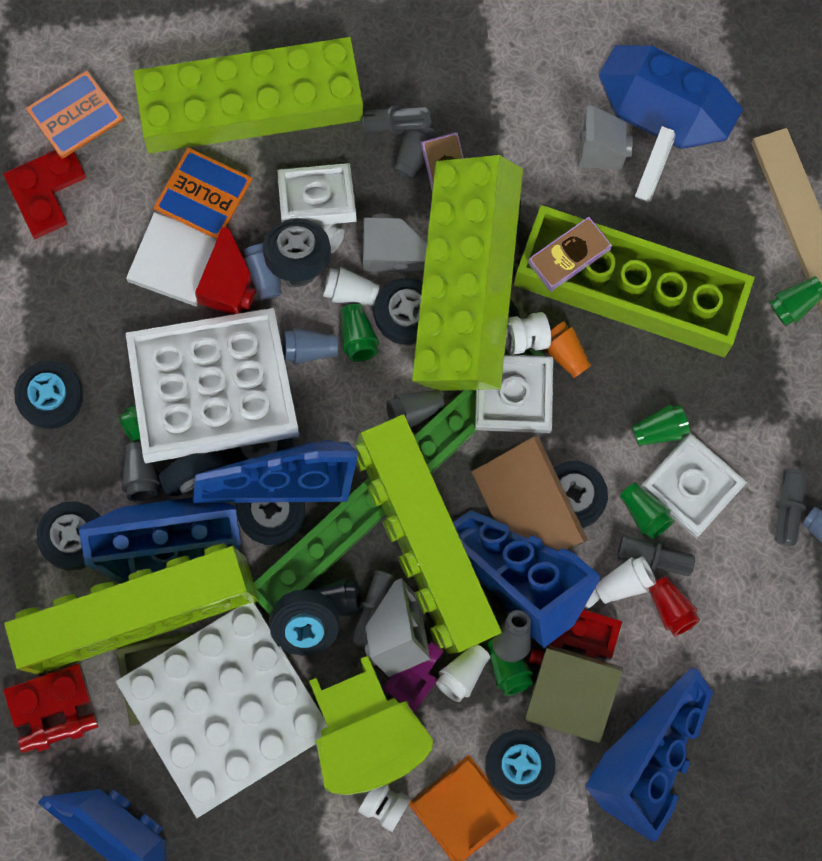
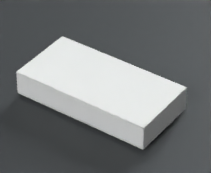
M661 127L635 194L637 199L651 202L676 137L674 130Z

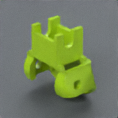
M368 656L361 658L363 673L324 690H321L317 678L309 681L328 726L321 730L322 737L317 739L315 744L318 750L324 787L327 792L332 794L353 795L386 786L409 774L423 763L432 751L433 739L413 713L408 702L398 703L395 698L387 701Z

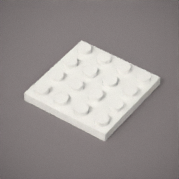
M274 308L126 333L142 454L145 463L185 457L195 453H208L299 437Z
M254 603L234 609L116 681L196 818H199L315 745V741L322 737L321 730L328 727L324 717L282 648L278 647L271 637L270 629Z

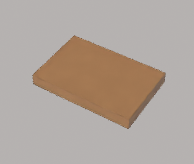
M539 437L528 439L472 471L493 519L508 525L511 532L528 539L531 535L542 539L543 545L560 551L561 548L569 551L588 541Z

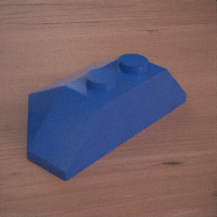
M615 45L599 74L601 84L617 118L655 137H658L662 126L674 130L676 137L673 146L679 149L727 140L743 111L740 104L717 77L654 46Z
M193 497L119 507L79 527L85 566L98 570L120 584L129 581L128 575L134 572L151 569L152 573L165 569L167 568L166 563L172 559L189 556V559L192 560L204 556L206 548L217 544L226 543L227 547L234 546L236 549L241 545L236 506L226 503H193Z
M97 789L43 796L38 802L40 806L108 861H168L166 840L159 835L163 827L145 813L140 819L128 810L132 803L115 789L110 794L104 790Z

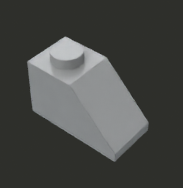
M586 106L579 131V168L622 169L626 157L631 158L633 147L632 135H626V122L595 106Z
M375 214L372 218H364L363 271L424 272L427 243L401 218H394L389 214Z
M402 578L394 581L366 625L368 643L365 644V653L369 657L373 666L378 665L388 677L430 660L422 611L412 589Z

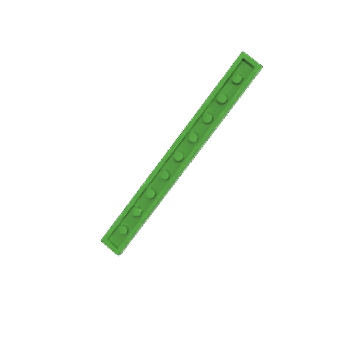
M527 348L524 353L514 354L545 356L540 350L535 351L533 348ZM464 390L414 436L431 474L479 431L475 430L476 390ZM369 478L349 495L348 502H341L254 582L260 600L257 603L269 616L274 604L283 595L296 590H306L386 516L382 506L376 507L372 502L367 489V485L371 484Z

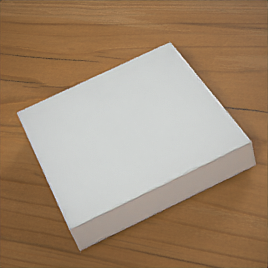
M350 163L277 170L282 222L295 219L308 220L317 225L357 222Z
M154 213L126 277L127 282L197 306L198 302L195 291L214 248L216 239L174 219Z
M504 355L501 390H476L475 430L551 433L553 357Z
M688 433L640 487L671 509L670 515L674 520L697 539L747 482L694 435Z

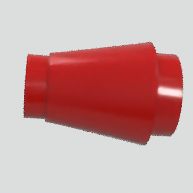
M668 577L657 580L655 585L649 587V592L666 631L670 630L674 637L689 631L699 623L700 619L696 614L698 609L670 582Z

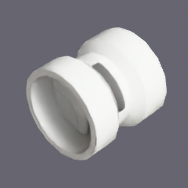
M543 312L529 314L525 319H520L518 316L508 318L505 347L510 355L524 353L527 348H533L537 351L550 347V325Z
M389 785L369 791L358 812L367 818L375 817L381 822L383 828L392 833L412 798L403 792L395 793L389 789ZM387 796L389 799L387 800L381 812L378 811L384 798Z

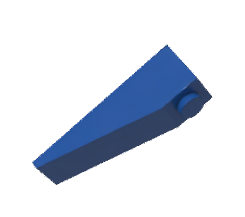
M331 440L308 442L195 475L193 503L348 502L357 461V451L349 442H334Z
M472 510L453 522L476 576L509 614L512 611L521 610L530 616L531 637L543 648L575 625L600 581L599 574L576 554L563 548L557 551L545 546L542 543V539L532 535L528 539L511 532L508 525Z
M690 668L603 755L585 785V788L604 811L653 842L657 841L675 809L678 796L670 794L677 771L684 774L687 773L690 761L686 760V744L688 738L695 739L699 736L713 694L698 669Z

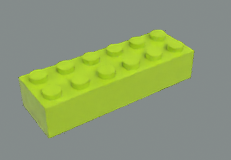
M351 37L133 70L143 138L148 154L361 121L363 116V102Z
M501 155L436 161L412 377L413 382L434 390H501L523 168Z
M540 205L516 273L514 286L725 358L733 346L755 277L595 223L612 245L611 250L550 292L528 264V259L585 219Z
M400 415L361 432L353 442L357 451L356 466L360 472L366 470L371 481V484L367 485L369 495L376 507L381 505L387 517L383 521L384 529L390 541H397L403 553V555L398 557L400 565L406 577L413 576L419 590L414 592V595L423 614L429 612L435 626L430 628L436 645L440 649L445 648L447 654L459 653L501 634V629L405 415Z
M226 543L217 544L206 548L204 556L192 560L189 559V556L172 559L166 563L167 568L152 573L151 569L140 570L128 575L129 581L115 586L114 582H105L90 588L91 594L79 598L75 594L53 600V607L39 611L38 607L21 610L15 613L16 619L4 623L16 669L40 675L205 620L238 607L258 602L260 600L247 558L234 546L227 547Z

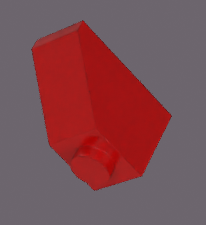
M222 226L195 291V296L200 305L228 315L240 314L243 308L247 310L251 308L256 295V289L252 288L251 274L230 229Z

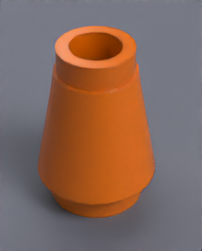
M563 321L550 330L551 344L548 349L544 350L570 373L573 378L591 366L573 326L569 328Z

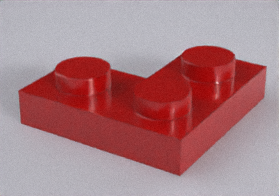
M54 150L3 173L34 240L68 225L53 193L86 179L85 173L74 152L62 159L57 151Z

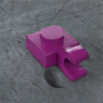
M430 642L428 645L430 660L393 675L383 688L385 692L399 702L407 701L413 712L417 711L437 682V679L431 676L429 672L442 656L444 650L440 649L433 642Z

